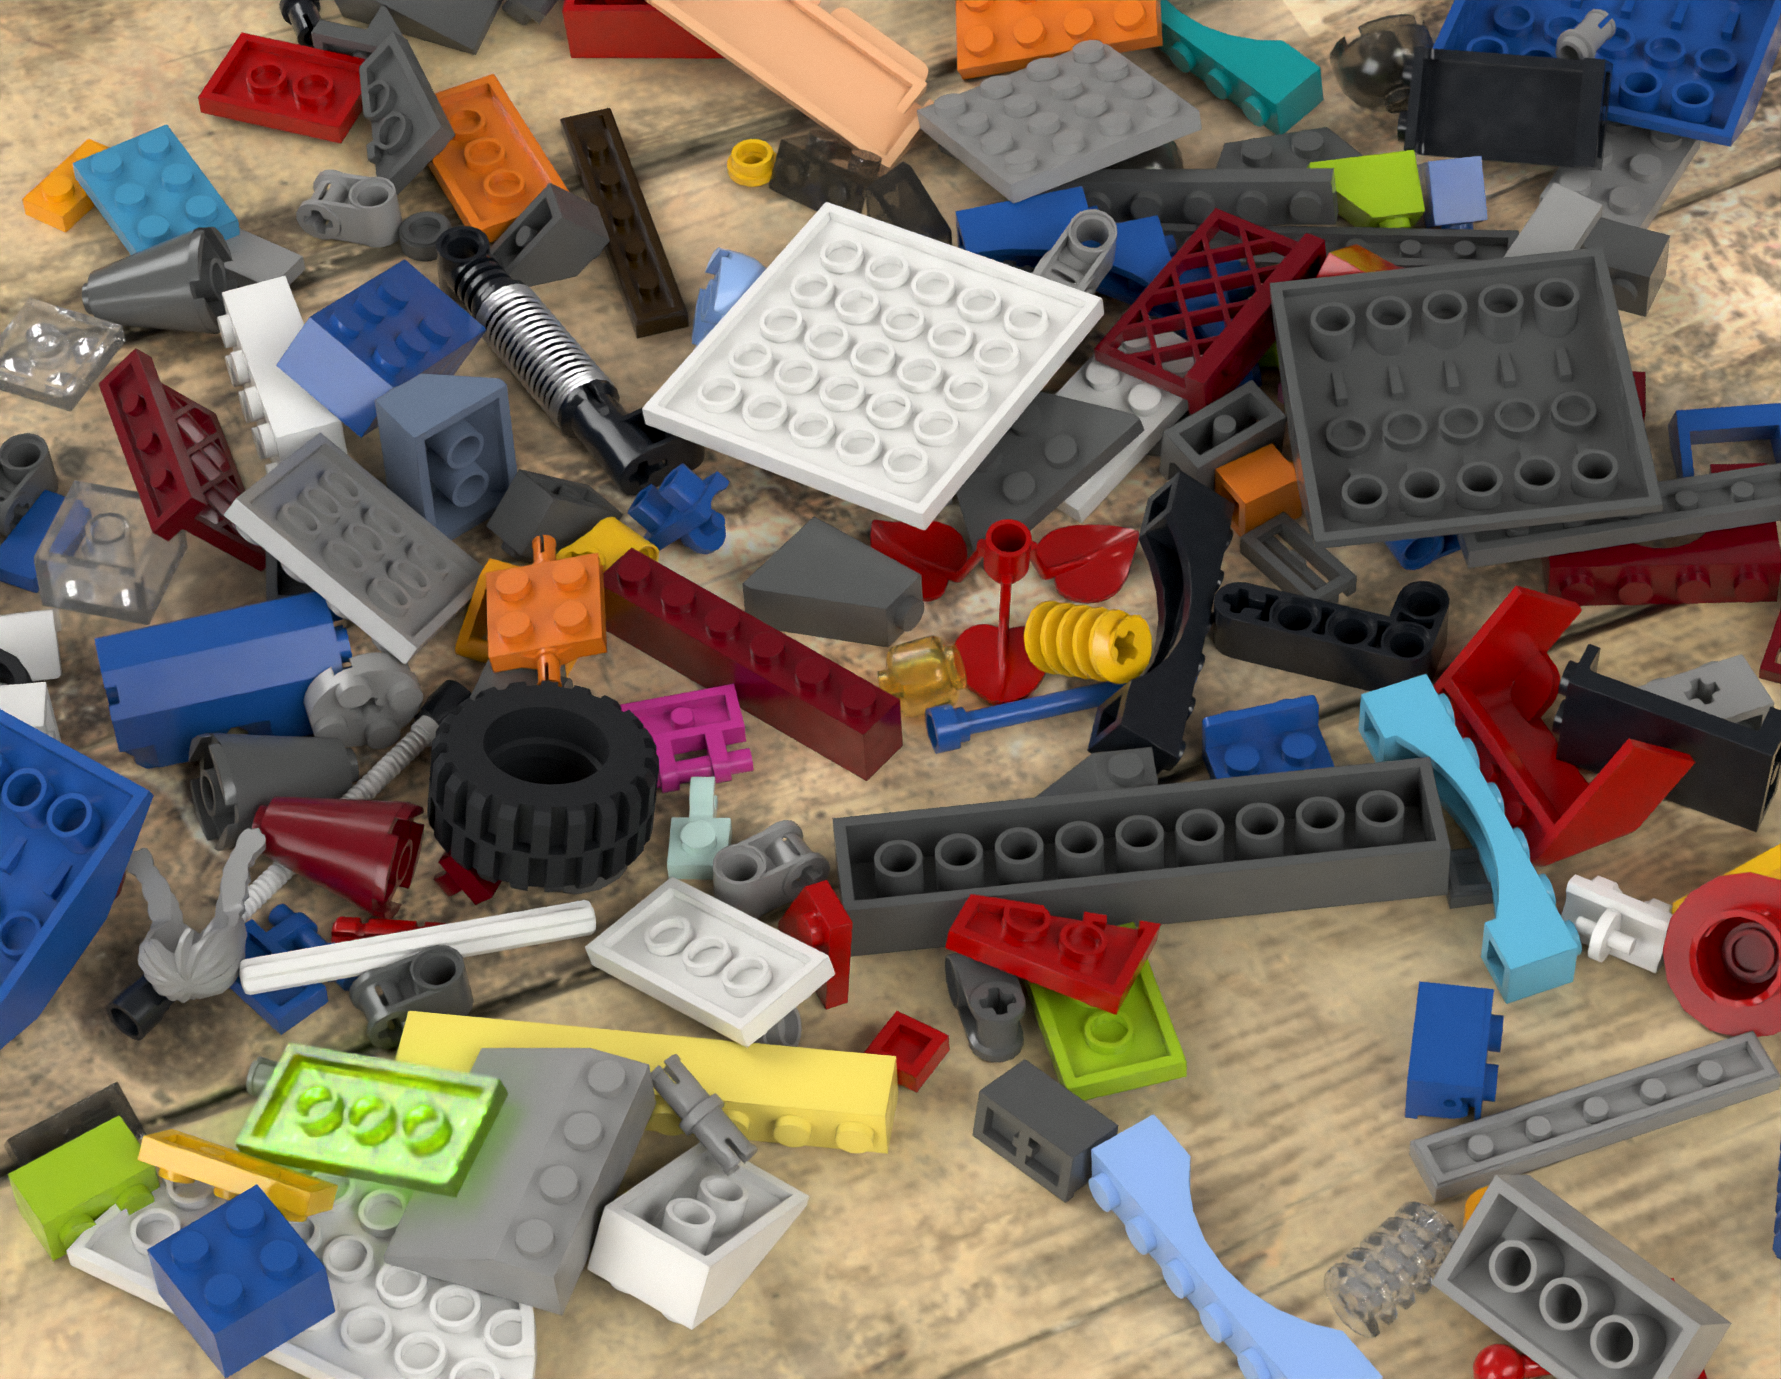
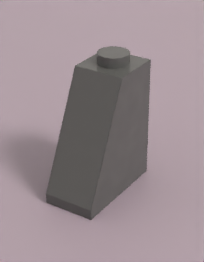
M815 516L742 583L745 612L783 632L889 648L905 631L913 630L924 613L921 574Z

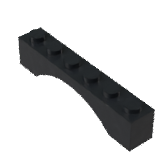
M1181 470L1148 498L1138 538L1149 563L1156 590L1158 626L1154 650L1143 674L1130 680L1097 708L1087 749L1092 754L1152 747L1157 775L1163 770H1172L1182 758L1186 748V742L1182 738L1186 721L1192 714L1196 699L1192 694L1196 677L1201 672L1205 663V655L1202 653L1205 636L1214 622V612L1211 611L1214 596L1224 578V571L1221 570L1224 552L1229 547L1233 538V530L1230 529L1235 504Z

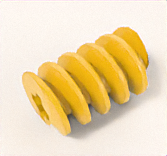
M1049 600L1039 603L1032 609L1026 621L1024 631L1025 650L1030 661L1040 671L1045 673L1124 684L1139 677L1149 664L1152 653V635L1148 623L1141 615H1129L1127 612L1119 609L1108 610L1104 607L1093 608L1083 604L1075 605L1068 602L1059 603Z

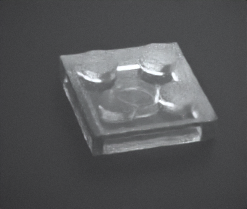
M29 298L0 335V390L71 412L125 343L123 326Z

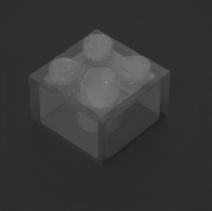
M74 480L34 556L42 605L149 625L188 548L185 530L182 529L168 542L152 533L137 491Z

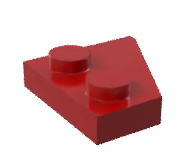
M828 880L805 886L778 922L779 931L829 955L835 975L815 991L826 1010L848 1003L853 925L852 920Z

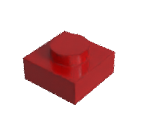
M896 1011L864 1053L896 1056L898 1084L917 1093L950 1051L949 1035Z

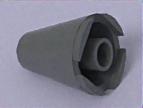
M198 227L92 271L88 282L84 283L82 287L84 308L88 314H93L95 319L101 324L218 334L220 330L217 317L226 314L222 292L238 288L237 278L227 279L223 262L233 261L230 249L223 235L215 227Z
M205 733L195 736L191 741L189 749V762H200V778L190 780L196 815L207 841L219 839L214 848L217 851L234 848L238 836L245 829H252L253 820L258 808L261 805L268 806L275 796L340 799L352 788V783L357 782L359 779V766L353 749L345 748L338 738Z

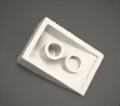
M699 1142L604 1207L587 1269L610 1282L615 1289L631 1294L662 1312L668 1320L682 1324L692 1330L728 1303L807 1206L809 1195L748 1161L745 1164L740 1161L738 1164L740 1168L727 1176L720 1164L704 1145Z

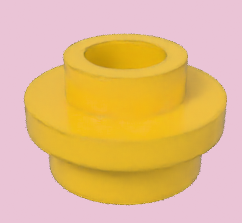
M747 139L739 142L733 147L731 155L727 160L729 177L734 182L748 187H758L772 181L777 176L780 168L779 158L771 145L760 139Z

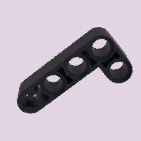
M1430 581L1412 582L1402 588L1390 616L1260 585L1234 582L1221 587L1215 594L1213 642L1219 652L1230 658L1366 691L1377 690L1427 674L1432 683L1447 644L1450 598L1447 591L1436 583Z

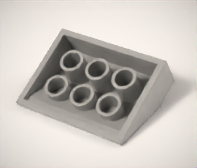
M481 1048L383 1256L385 1263L563 1315L594 1245L604 1207L614 1200L655 1108L656 1100L649 1064L592 1048Z

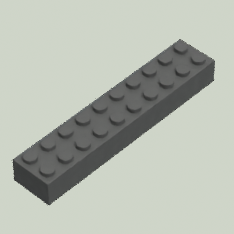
M1430 757L832 818L840 902L853 922L851 957L945 947L948 931L970 894L1044 905L1051 916L1082 920L1084 912L1107 915V925L1118 926L1134 922L1136 927H1138L1139 921L1160 923L1162 925L1448 895L1451 848Z

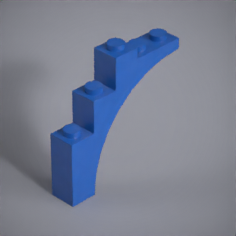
M1079 186L1035 195L1014 204L1011 201H1004L955 211L958 248L1001 263L1006 259L1016 261V266L1018 267L1028 265L1035 268L1045 253L1052 249L1076 214L1087 209L1098 210L1097 205L1088 207L1083 188ZM1158 215L1116 223L1115 261L1111 270H1109L1097 287L1096 292L1132 305L1178 252L1174 236L1172 234L1164 236ZM1093 240L1081 242L1082 245L1089 248L1102 246L1099 242ZM1239 259L1215 264L1218 277L1249 270L1247 264L1241 265ZM1208 267L1184 271L1179 277L1180 285L1211 278ZM1252 285L1224 291L1226 304L1248 300V297H1252L1255 293V289ZM1215 293L1185 300L1188 312L1219 306ZM1177 301L1154 306L1148 313L1149 316H1157L1159 318L1181 314ZM1223 321L1192 328L1195 338L1198 340L1220 335L1225 329ZM1185 329L1173 331L1180 337L1188 339ZM1258 362L1235 389L1251 380L1258 387L1262 386Z

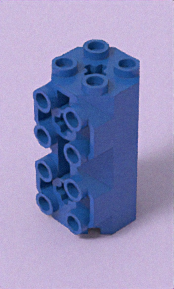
M316 591L96 637L94 640L119 752H126L132 755L137 765L151 769L188 762L191 741L200 734H227L234 727L247 730L249 735L302 737L314 734L303 703L308 687L320 673L332 667L334 675L352 667L343 668L342 663L350 662L349 658L352 657L346 627H343V625L334 627L333 622L343 620V618L336 615L328 607L326 599Z

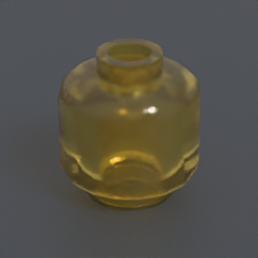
M935 635L891 647L886 655V669L877 673L879 688L899 698L902 714L910 718L924 716L926 708L949 703L954 707L959 700L960 690L967 688L966 671L958 648L955 644L947 646L942 638Z

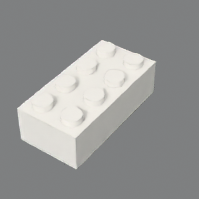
M286 276L222 292L226 314L217 317L218 326L225 348L233 347L234 351L230 355L225 356V361L233 387L241 385L244 387L243 391L238 392L246 423L257 422L258 426L251 428L258 456L260 460L266 458L271 460L270 464L265 465L266 474L320 432L347 454L342 421L276 366L304 326Z

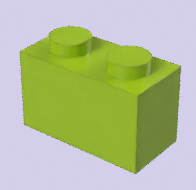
M120 1115L8 1174L20 1214L52 1261L66 1255V1250L84 1231L97 1225L95 1220L114 1204L117 1205L120 1211L127 1208L129 1216L155 1201L151 1192L160 1188L156 1168L154 1165L138 1160L141 1145Z

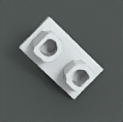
M1575 874L1568 881L1566 901L1561 917L1563 921L1570 920L1573 922L1580 936L1581 943L1589 946V958L1603 962L1610 954L1653 973H1657L1663 966V946L1670 918L1673 916L1672 905L1655 898L1645 902L1623 894L1616 882L1599 875L1589 880Z

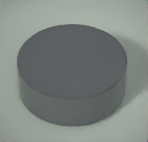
M429 211L415 213L406 218L399 227V238L403 253L416 261L436 260V240L441 233L451 228L450 221L442 214Z

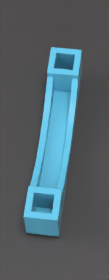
M1427 674L1361 694L1358 730L1375 762L1430 757L1441 806L1455 820L1471 845L1477 848L1479 852V860L1488 882H1491L1495 919L1484 924L1481 958L1505 1003L1508 1004L1573 982L1577 955L1582 953L1578 931L1572 921H1563L1555 906L1556 898L1550 880L1544 873L1537 874L1530 861V850L1525 835L1518 827L1512 829L1504 814V802L1497 785L1494 782H1486L1479 769V757L1473 742L1468 737L1462 739L1455 726L1454 711L1448 697L1444 693L1437 694Z

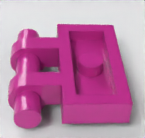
M734 684L620 704L621 711L630 710L639 718L657 746L656 754L659 757L657 789L661 788L662 794L679 791L680 784L690 783L691 777H715V784L732 781L733 774L754 771L750 748L729 752L726 749V745L746 742L745 725ZM703 749L707 750L708 756L675 761L674 758L676 754Z

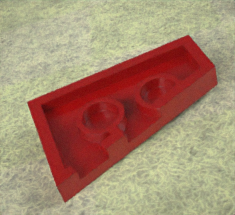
M970 894L948 931L945 948L1117 1015L1157 942L1161 924L1139 921L1138 929L1107 925V915L1084 912L1082 920L1051 916L1044 905Z

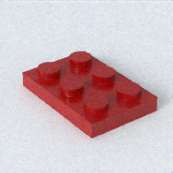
M241 32L198 96L200 111L209 115L341 144L363 110L359 66L366 59Z

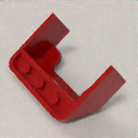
M1516 585L1433 686L1437 694L1444 693L1448 697L1454 711L1455 726L1462 739L1468 737L1473 742L1479 757V769L1486 782H1494L1497 785L1504 802V814L1512 829L1518 827L1525 835L1532 865L1544 867L1636 831L1695 764V761L1690 754L1629 738L1592 782L1588 784L1576 766L1556 759L1558 741L1541 719L1556 700L1560 684L1558 668L1547 652L1581 613L1582 609L1576 602Z

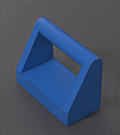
M1781 403L1676 410L1668 424L1670 449L1677 479L1694 476L1691 445L1770 439L1775 462L1781 463Z

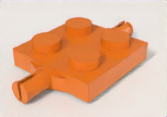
M539 535L532 541L533 564L486 573L488 658L494 673L518 668L536 669L538 671L537 685H541L542 681L558 682V687H562L561 665H565L580 657L607 653L603 566L598 553L556 560L555 538L550 535H543V547Z

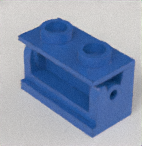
M1419 981L1407 1077L1405 1118L1417 1119L1418 1115L1459 1119L1468 1115L1469 1107H1475L1474 1120L1481 1118L1483 1101L1495 1102L1499 1065L1488 1064L1487 1058L1488 1051H1501L1504 1015L1492 1014L1494 989Z

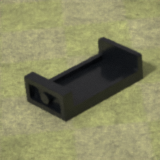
M1415 45L1413 57H1407L1404 63L1403 87L1404 89H1410L1408 110H1401L1397 127L1398 141L1404 142V151L1414 150L1415 155L1443 158L1481 156L1482 161L1602 171L1613 63L1606 59L1584 58V60L1434 49Z
M1588 644L1579 663L1572 660L1568 662L1558 688V694L1566 696V699L1562 700L1552 725V732L1559 734L1556 759L1598 774L1629 738L1690 754L1695 764L1664 799L1748 830L1758 831L1777 792L1781 775V710L1770 707L1759 731L1598 674L1597 667L1600 647Z

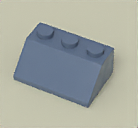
M421 373L375 399L387 488L451 541L491 518L517 474L507 384L500 378Z

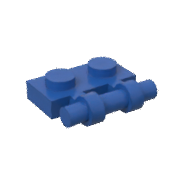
M285 904L277 905L270 912L268 920L274 927L267 932L252 919L245 923L247 931L245 959L335 943L326 942L317 933L318 927L316 923L302 912L294 913ZM238 976L233 985L229 987L280 1035L329 1002L326 986L322 983L248 995L245 994L241 986L240 977ZM359 976L327 982H335L343 990L349 991L352 983Z

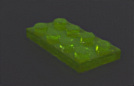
M288 1043L240 1132L235 1145L242 1153L274 1164L456 1198L509 1093L501 1080L497 1078Z

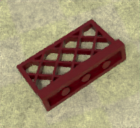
M1215 208L1094 348L1095 360L1188 400L1189 414L1196 413L1235 390L1276 341L1270 283L1316 278L1326 259L1325 240L1306 232L1299 241H1295ZM1219 230L1239 237L1241 242L1215 249H1210L1209 242ZM1272 252L1285 257L1280 264L1256 268L1253 256ZM1246 259L1249 270L1218 277L1215 264ZM1208 267L1211 278L1180 285L1179 277L1184 271ZM1254 286L1255 293L1250 299L1226 304L1224 291ZM1216 294L1219 306L1188 312L1185 303L1186 299ZM1177 301L1181 314L1153 320L1149 319L1148 313L1154 306ZM1220 321L1224 322L1225 329L1220 335L1196 340L1192 327ZM1185 329L1188 342L1157 348L1154 335ZM1147 337L1150 350L1132 354L1118 350L1123 342ZM1189 357L1194 359L1195 364L1184 377L1166 371L1162 366V363Z
M135 348L98 385L152 533L169 542L183 529L262 572L266 568V550L245 540L238 533L236 525L224 516L233 501L246 490L216 413L161 383L152 357Z

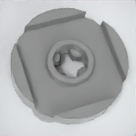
M365 653L349 658L351 668L342 670L334 675L332 667H330L313 680L305 693L303 703L314 736L338 738L344 747L366 744L372 749L390 747L399 740L401 735L400 729L414 718L423 700V693L415 673L411 672L408 663L404 665L390 653Z

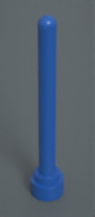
M1106 681L965 712L963 707L953 708L950 703L926 708L925 723L927 734L936 754L960 749L962 742L970 741L971 734L1099 707L1127 683L1114 684Z

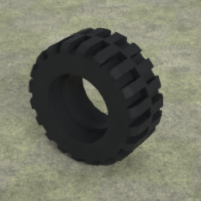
M526 681L509 683L507 688L503 690H497L495 686L483 690L476 696L475 701L467 698L457 705L442 720L436 730V738L432 741L427 807L429 825L434 830L435 838L446 853L451 850V857L456 863L466 870L472 867L475 868L480 878L492 883L502 880L509 882L510 887L513 889L528 891V886L544 887V892H561L563 886L575 885L576 889L593 886L599 877L608 880L619 874L625 868V865L629 866L644 851V845L650 840L652 834L659 774V757L656 754L657 746L651 734L644 728L639 718L630 710L621 711L622 708L618 701L606 695L601 698L592 695L590 689L574 685L573 689L558 687V682L542 681L541 685L527 686Z

